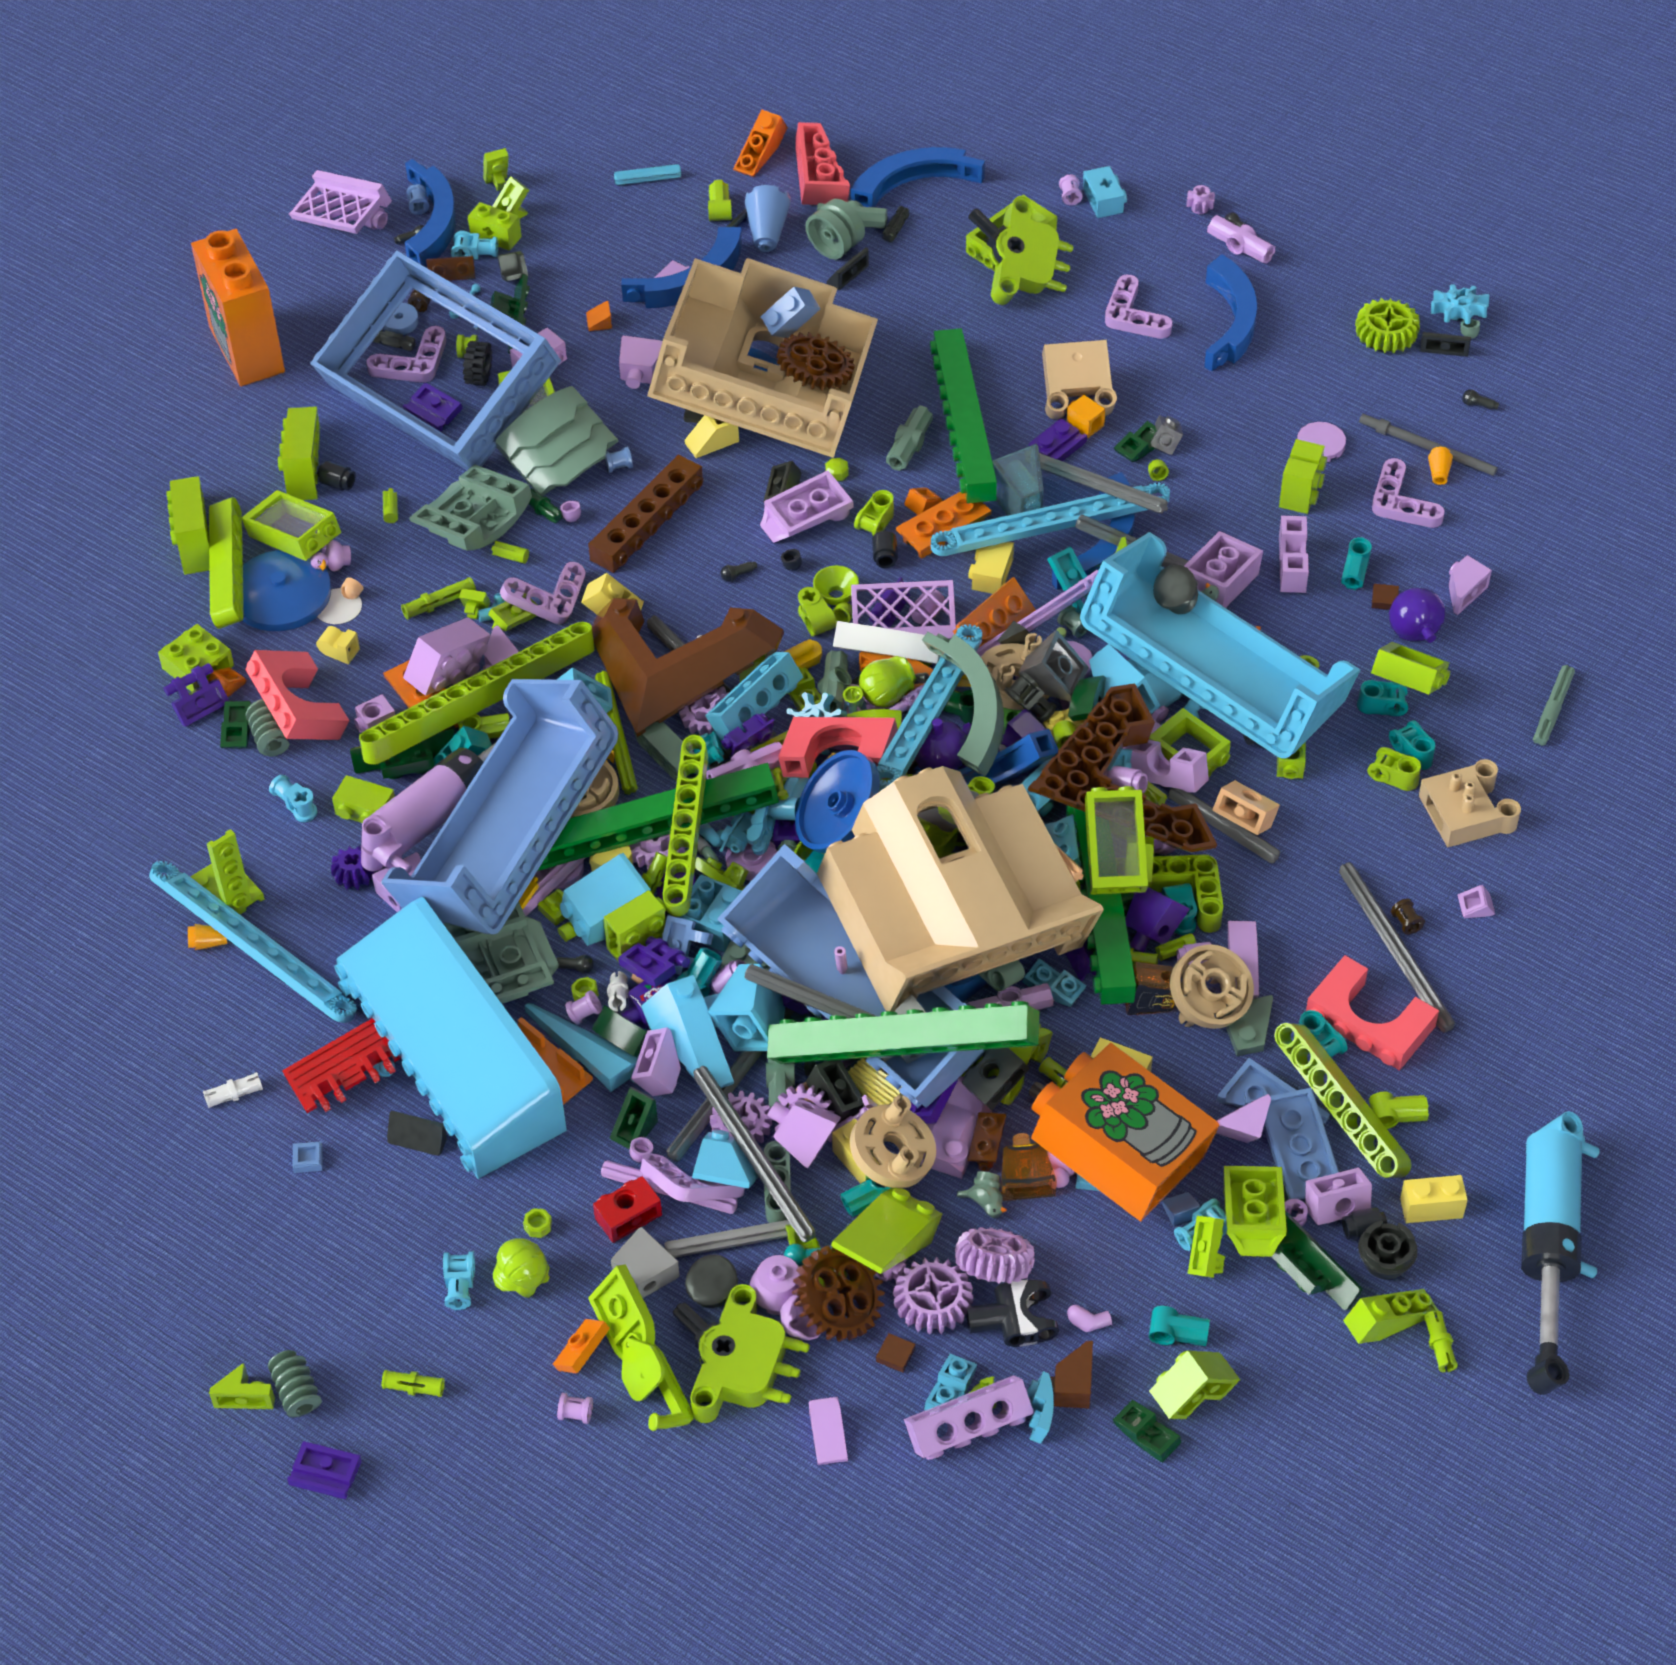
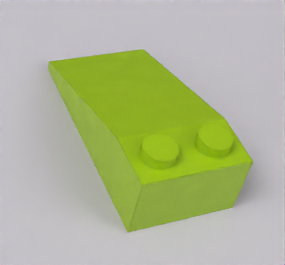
M890 1188L881 1193L832 1241L831 1246L882 1274L930 1245L943 1213L935 1210V1207L929 1202L919 1201L910 1196V1193L903 1188Z

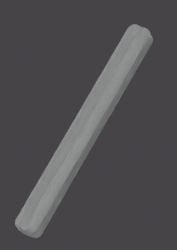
M783 1220L665 1242L664 1247L668 1253L676 1258L787 1238L785 1225L790 1224V1222Z

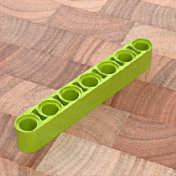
M230 497L209 506L210 615L217 629L243 621L242 512L235 497Z
M698 735L686 737L681 746L663 888V900L666 910L674 917L685 915L691 903L708 765L706 743ZM693 749H700V750H701V751H700L699 753H697V754H690V753H689V752H690L691 750H693ZM691 773L698 774L693 779L686 778ZM687 798H694V799H695V800H694L693 802H691V803H684V802H683V801H684L685 799H687ZM683 823H692L688 828L680 827ZM682 847L689 848L685 853L677 852ZM678 872L686 873L682 878H674V875ZM676 897H680L683 899L681 902L677 904H673L670 902L672 899Z
M1282 1023L1275 1030L1276 1043L1375 1171L1385 1178H1402L1408 1175L1411 1170L1409 1156L1311 1031L1302 1024ZM1292 1032H1294V1040H1293V1041L1291 1040V1033H1292ZM1310 1052V1054H1311V1059H1310V1061L1308 1062L1307 1056H1308V1053ZM1325 1073L1327 1074L1328 1078L1326 1084L1324 1082ZM1342 1094H1343V1096H1344V1103H1343V1105H1342L1341 1102H1340V1098H1341V1095H1342ZM1358 1116L1361 1118L1360 1126L1357 1125ZM1376 1137L1378 1139L1377 1148L1374 1146V1139ZM1393 1159H1394V1161H1395V1169H1394V1170H1392V1168H1391V1161H1392Z

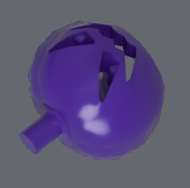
M1411 588L1402 592L1394 599L1388 613L1390 625L1400 639L1410 642L1426 640L1428 643L1435 641V634L1440 630L1444 622L1446 611L1443 602L1432 590Z
M934 719L932 721V729L914 759L915 763L921 770L926 768L935 769L941 766L953 770L960 769L963 763L957 754L967 739L966 733L957 724L949 720Z

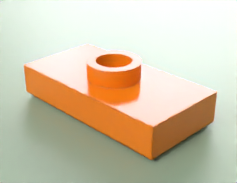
M585 1319L576 1333L569 1338L567 1345L554 1361V1367L558 1371L578 1373L607 1334L610 1327L605 1321Z

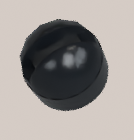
M789 549L782 553L781 561L787 570L796 571L801 567L802 557L797 549Z

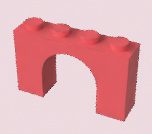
M255 650L245 670L286 739L340 740L349 723V719L339 703L309 702L295 696L287 689L309 688L318 670L309 653Z
M793 717L778 756L783 777L809 778L817 756L824 750L837 745L859 747L858 752L869 757L878 766L880 759L898 731L896 719Z
M1344 955L1309 996L1306 1011H1318L1344 1038L1356 1044L1361 1050L1368 1051L1380 1058L1386 1065L1401 1070L1436 1027L1439 1010L1415 997L1401 1015L1391 1022L1375 1024L1362 1020L1352 1011L1349 1004L1365 986L1368 968Z

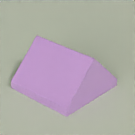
M1269 1094L1216 1120L1219 1123L1216 1133L1245 1143L1259 1139L1271 1101Z

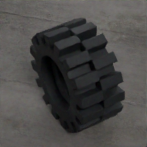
M470 341L467 344L468 347H466V354H464L463 378L466 384L485 386L491 374L492 346L487 342Z

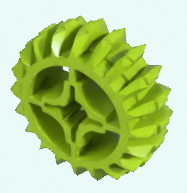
M1380 298L1379 302L1372 300L1370 304H1364V307L1358 312L1355 322L1356 336L1360 338L1361 343H1366L1367 348L1374 347L1375 352L1383 350L1384 354L1386 351L1395 353L1397 349L1403 352L1406 347L1410 348L1418 337L1420 331L1419 315L1415 313L1414 308H1409V303L1401 304L1400 300L1397 302L1392 301L1391 298L1389 300Z

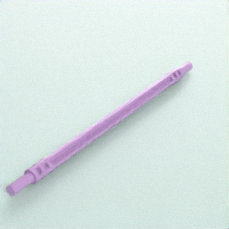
M1098 570L1017 623L1030 632L1083 596L1089 594ZM1004 632L979 647L977 654L982 657L990 648L1001 645L998 639ZM925 683L903 696L901 701L891 707L890 710H900L902 713L906 710L909 711Z

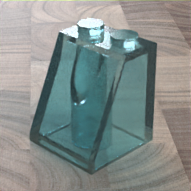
M1037 444L993 460L997 481L996 502L1007 516L1043 508L1044 490Z

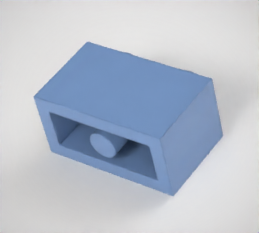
M793 287L760 317L772 336L789 338L791 334L797 331L821 308L810 290Z

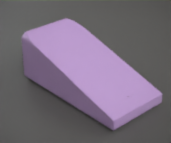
M832 1397L809 1401V1414L818 1465L848 1461L839 1398Z

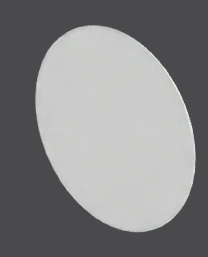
M341 588L332 589L327 606L317 617L329 624H342L351 621L361 611V598L358 596L356 599H347L342 595Z

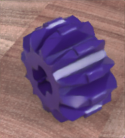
M349 845L346 851L339 849L338 855L332 856L330 870L338 886L344 885L346 890L352 886L359 890L361 884L369 886V880L373 879L372 875L376 872L368 871L362 866L361 845L356 849Z

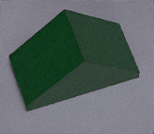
M630 1087L609 1139L630 1150L632 1140L638 1137L646 1138L658 1122L656 1100Z

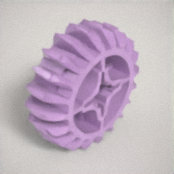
M980 1227L978 1230L969 1229V1231L962 1233L958 1243H956V1264L960 1266L962 1271H967L969 1276L974 1275L977 1279H985L988 1282L996 1281L997 1283L1006 1282L1008 1284L1012 1283V1281L1020 1282L1021 1279L1028 1278V1274H1031V1269L1034 1266V1247L1027 1239H1023L1021 1235H1014L1012 1231L1006 1232L1002 1229H993L992 1227L989 1229Z
M938 1257L932 1263H929L924 1258L922 1265L913 1261L911 1269L904 1267L902 1276H898L893 1290V1296L895 1297L894 1306L898 1309L900 1318H905L907 1326L916 1324L917 1332L923 1327L927 1328L929 1335L933 1329H938L942 1334L945 1326L953 1330L955 1322L962 1324L964 1315H967V1308L973 1303L972 1284L968 1282L967 1274L961 1273L959 1265L951 1268L949 1259L944 1264L939 1263ZM950 1304L949 1306L941 1309L944 1305Z

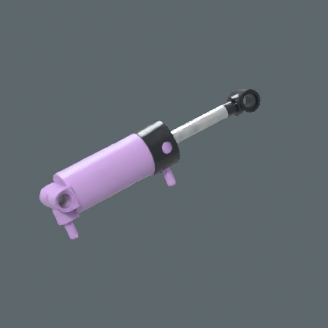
M495 744L479 756L467 748L456 749L433 766L429 772L364 819L361 843V864L364 869L378 871L383 867L391 868L394 866L405 869L409 874L412 866L402 859V855L447 821Z

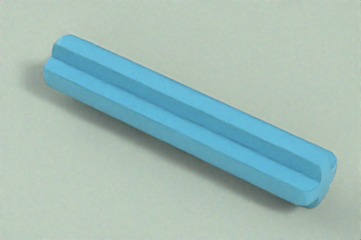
M675 164L617 171L614 173V180L616 185L680 178L681 168L680 165Z

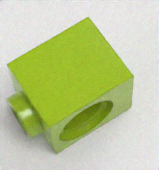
M1306 742L1290 757H1277L1276 777L1303 779Z

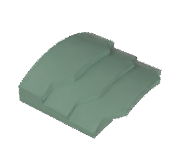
M573 386L556 391L531 406L516 418L495 440L497 449L541 496H544L556 486H568L587 469L605 459L607 449L618 442L614 434L603 424V421L588 406L587 401Z
M474 464L458 477L459 481L452 483L436 500L429 505L425 504L409 518L410 522L429 529V532L447 538L448 543L466 551L476 550L491 544L505 534L524 512L532 494L529 484Z
M519 901L497 934H484L449 923H443L501 1004L527 996L528 992L554 984L552 975L559 967V963L547 940L541 922L526 917Z

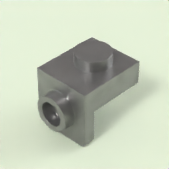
M1159 415L1155 422L1156 433L1151 440V446L1169 455L1173 454L1183 436L1181 425H1179L1180 422L1173 417L1167 416L1165 418Z

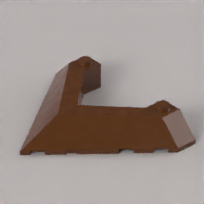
M613 598L597 614L592 624L594 644L637 737L645 733V728L654 722L660 724L679 712L678 710L686 705L689 706L723 685L725 678L734 673L739 675L754 666L753 661L764 654L768 657L775 653L784 635V630L754 609L730 607L720 627L656 659L639 635L644 618L636 599Z
M1136 684L1111 687L1106 692L1102 701L1098 702L1088 714L1083 724L1078 726L1059 749L1058 754L1044 767L1040 776L1030 784L1028 791L1086 812L1085 796L1087 792H1091V789L1104 787L1107 788V791H1118L1120 786L1111 783L1112 779L1106 776L1108 771L1112 768L1123 747L1148 743L1155 724ZM1142 793L1145 835L1172 848L1188 852L1217 847V843L1196 803L1177 807H1170L1162 803L1160 806L1147 800V795ZM1134 801L1094 802L1095 816L1136 831Z

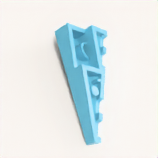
M527 1003L525 1005V1012L577 1063L580 1061L610 1092L627 1080H631L638 1057L632 1056L611 1042L534 1004Z

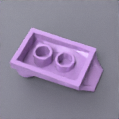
M829 470L764 501V515L760 526L771 541L775 543L826 520L840 521L845 519L849 515L850 509L854 508L853 500Z
M962 1076L957 1079L958 1082L937 1123L927 1124L936 1143V1157L931 1169L962 1179L970 1162L967 1159L978 1113H992L987 1106L961 1083L965 1079Z

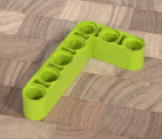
M1205 854L1153 857L1152 885L1148 887L1157 892H1162L1163 887L1190 883L1197 906L1196 919L1198 927L1208 933L1218 931L1222 924L1223 899L1216 859ZM1115 858L1118 876H1125L1126 858Z

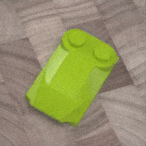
M1224 1166L1223 1193L1225 1197L1227 1235L1241 1256L1271 1257L1274 1255L1282 1239L1286 1236L1287 1230L1282 1167Z

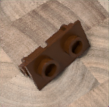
M473 256L426 259L427 269L448 281L475 279Z
M978 1113L967 1160L976 1161L981 1171H989L994 1166V1163H996L1007 1116L1005 1113Z

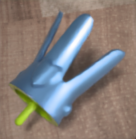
M850 686L843 691L844 711H846L847 706L849 713L857 712V707L861 711L867 710V703L863 698V691L860 687Z

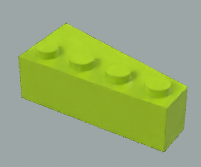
M317 407L288 408L287 418H283L278 468L279 471L284 473L288 495L301 500H316L318 495L316 484H318L317 466H319L318 450L320 442Z
M196 476L170 481L171 491H166L171 529L170 535L172 545L178 546L184 575L209 571V531L200 478Z

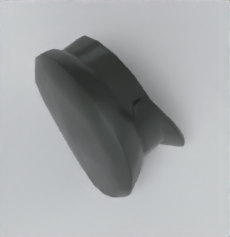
M1170 565L1162 569L1154 581V598L1161 607L1169 609L1176 614H1186L1197 603L1198 582L1187 567Z
M716 1254L698 1259L690 1267L685 1281L687 1294L694 1302L704 1308H716L725 1304L731 1290L738 1285L734 1265L727 1258Z

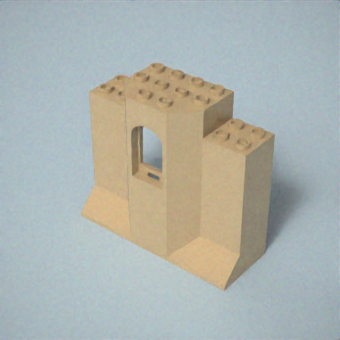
M695 258L663 338L647 396L834 458L878 319L834 305L836 287L746 258L741 273ZM793 287L810 290L821 308L793 335L798 337L799 332H801L804 336H807L808 332H810L814 337L818 333L823 339L828 336L830 342L838 341V347L845 346L844 352H851L850 358H854L853 364L855 368L850 381L848 380L847 385L842 384L840 389L835 386L833 389L830 388V390L824 387V391H821L819 386H815L813 390L809 384L803 387L801 381L793 382V376L786 377L787 371H781V365L778 366L748 356L752 341H767L777 346L784 342V338L770 334L760 316ZM754 365H757L768 370L766 372L753 367Z
M944 766L935 769L926 768L917 775L910 777L906 775L901 776L879 793L867 799L863 803L852 828L855 837L846 842L837 841L829 845L817 872L885 1011L894 1012L911 994L917 999L919 994L1053 947L1058 955L1081 948L1104 910L1101 904L1081 894L1023 784L1017 786L1007 785L998 792L992 794L983 793L974 799L961 772ZM936 807L947 809L969 849L939 859L917 817L918 813Z

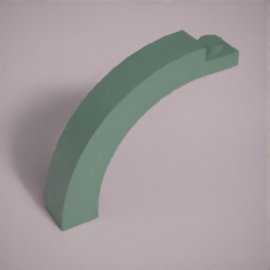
M927 632L922 641L929 651L957 666L965 673L971 684L974 697L973 722L969 735L957 756L965 766L985 777L998 753L1004 728L1003 702L999 688L982 658L964 640L955 634L949 640L942 634L938 633L935 636Z

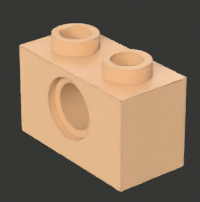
M1234 780L1221 787L1212 811L1259 835L1271 828L1280 804Z

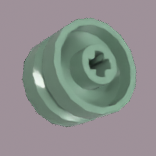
M834 198L828 201L806 221V233L810 242L817 251L829 259L836 260L841 258L850 248L862 241L865 236V227L861 217L849 203L842 199Z

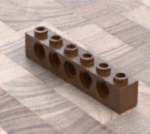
M678 454L588 543L590 561L612 573L620 566L625 565L628 558L635 551L640 550L643 543L650 536H653L658 531V528L665 521L669 520L673 513L680 506H683L695 491L702 487L704 481L702 466Z

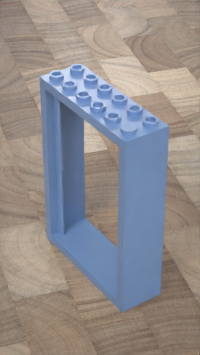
M396 250L393 256L387 260L380 273L372 280L364 294L358 298L351 311L345 315L335 332L329 336L322 349L316 353L310 364L328 385L460 467L468 470L474 464L481 467L496 449L495 440L523 413L559 365L561 359L546 338ZM412 289L472 323L476 330L479 327L523 354L457 442L347 375Z

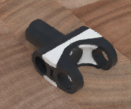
M1021 1280L1020 1282L1012 1281L1009 1284L1002 1283L994 1290L996 1303L967 1308V1323L970 1333L1002 1329L1004 1343L1010 1347L1041 1343L1054 1338L1059 1333L1057 1321L1034 1316L1028 1311L1032 1305L1038 1304L1039 1301H1043L1051 1296L1050 1285L1042 1280Z

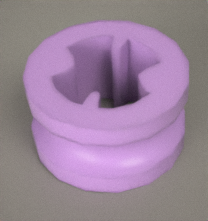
M1299 1199L1287 1200L1285 1202V1210L1289 1214H1291L1292 1210L1298 1211L1296 1217L1293 1218L1303 1226L1308 1214L1306 1204Z

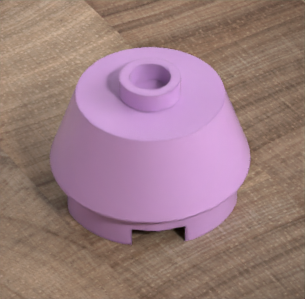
M782 1255L768 1257L758 1266L751 1277L750 1286L755 1290L757 1304L767 1309V1312L770 1314L780 1315L784 1303L790 1296L794 1295L792 1291L800 1287L793 1282V1279L801 1276L796 1271L799 1266L795 1261Z

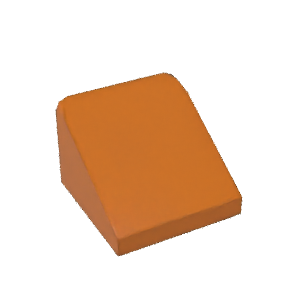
M605 301L586 312L589 331L612 329L609 301Z
M927 487L912 488L909 490L904 504L919 515L942 502V499Z
M230 667L213 671L208 680L210 682L218 679L227 697L232 695L247 681Z

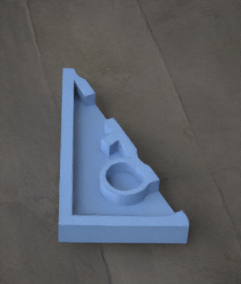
M1248 1058L1218 1094L1216 1101L1243 1107L1267 1094L1272 1096L1296 1090L1251 1058ZM1318 1106L1323 1124H1325L1330 1117V1113Z

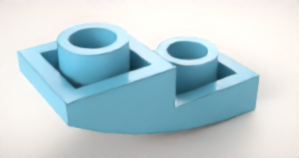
M1041 959L1034 964L1022 981L1028 987L1048 983L1053 1001L1069 1007L1072 1006L1086 988L1084 983L1066 970L1060 974Z
M949 1354L938 1373L937 1383L925 1402L924 1410L965 1395L977 1369V1364Z
M1044 1371L1038 1381L1032 1380L1027 1391L1034 1412L1029 1422V1427L1033 1428L1030 1440L1041 1444L1049 1432L1054 1404L1050 1375Z

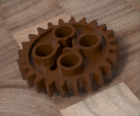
M799 332L798 337L791 334L790 339L785 337L784 342L780 343L776 356L778 358L777 364L781 365L780 370L787 371L786 377L793 376V382L801 381L803 387L809 384L813 390L815 386H819L821 391H824V387L830 390L834 386L840 389L842 384L847 385L848 380L850 381L855 365L853 364L854 358H850L851 352H844L845 346L838 347V341L830 342L828 336L823 339L819 333L816 337L812 336L810 332H808L807 336Z
M829 1245L820 1250L817 1249L811 1253V1256L802 1260L804 1265L796 1269L801 1276L793 1279V1282L800 1287L792 1291V1294L800 1296V1300L794 1305L804 1309L799 1315L800 1318L809 1317L807 1327L815 1324L817 1326L816 1335L826 1331L827 1340L836 1336L837 1341L841 1342L846 1337L849 1341L857 1338V1335L860 1337L866 1334L867 1330L875 1326L874 1321L881 1317L877 1310L884 1307V1304L878 1298L885 1295V1292L877 1290V1286L883 1281L874 1279L873 1276L877 1273L873 1269L869 1270L866 1265L834 1247L830 1248ZM844 1271L848 1273L850 1281L845 1277ZM818 1277L824 1281L825 1287L820 1284ZM853 1299L858 1303L859 1309L854 1306ZM827 1305L832 1308L834 1315L829 1313Z

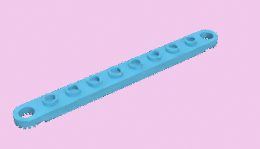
M1155 482L1153 485L1133 487L1149 494L1161 493L1163 496L1160 498L1169 502L1170 489L1165 484L1161 485L1160 482L1158 484ZM1105 493L951 528L950 531H939V533L936 532L931 537V550L936 555L948 556L1075 527L1078 517L1082 514L1101 521L1149 509ZM945 541L948 542L949 545H947V547L946 545H944V547L941 545L940 547V545H937V543Z
M971 624L969 626L964 625V627L960 626L957 629L955 635L964 640L977 652L982 643V630L979 627L976 628V625L972 627ZM942 657L939 659L878 763L879 778L891 779L888 782L881 780L879 791L889 786L897 778L905 776L932 729V721L940 716L964 674L957 666Z
M157 861L152 865L149 877L155 884L289 985L293 990L337 1022L347 1023L354 1019L357 1009L356 1004H354L353 1000L350 1001L349 998H345L340 990L186 873L178 871V868L175 865L172 866V863L167 864V861L165 863Z

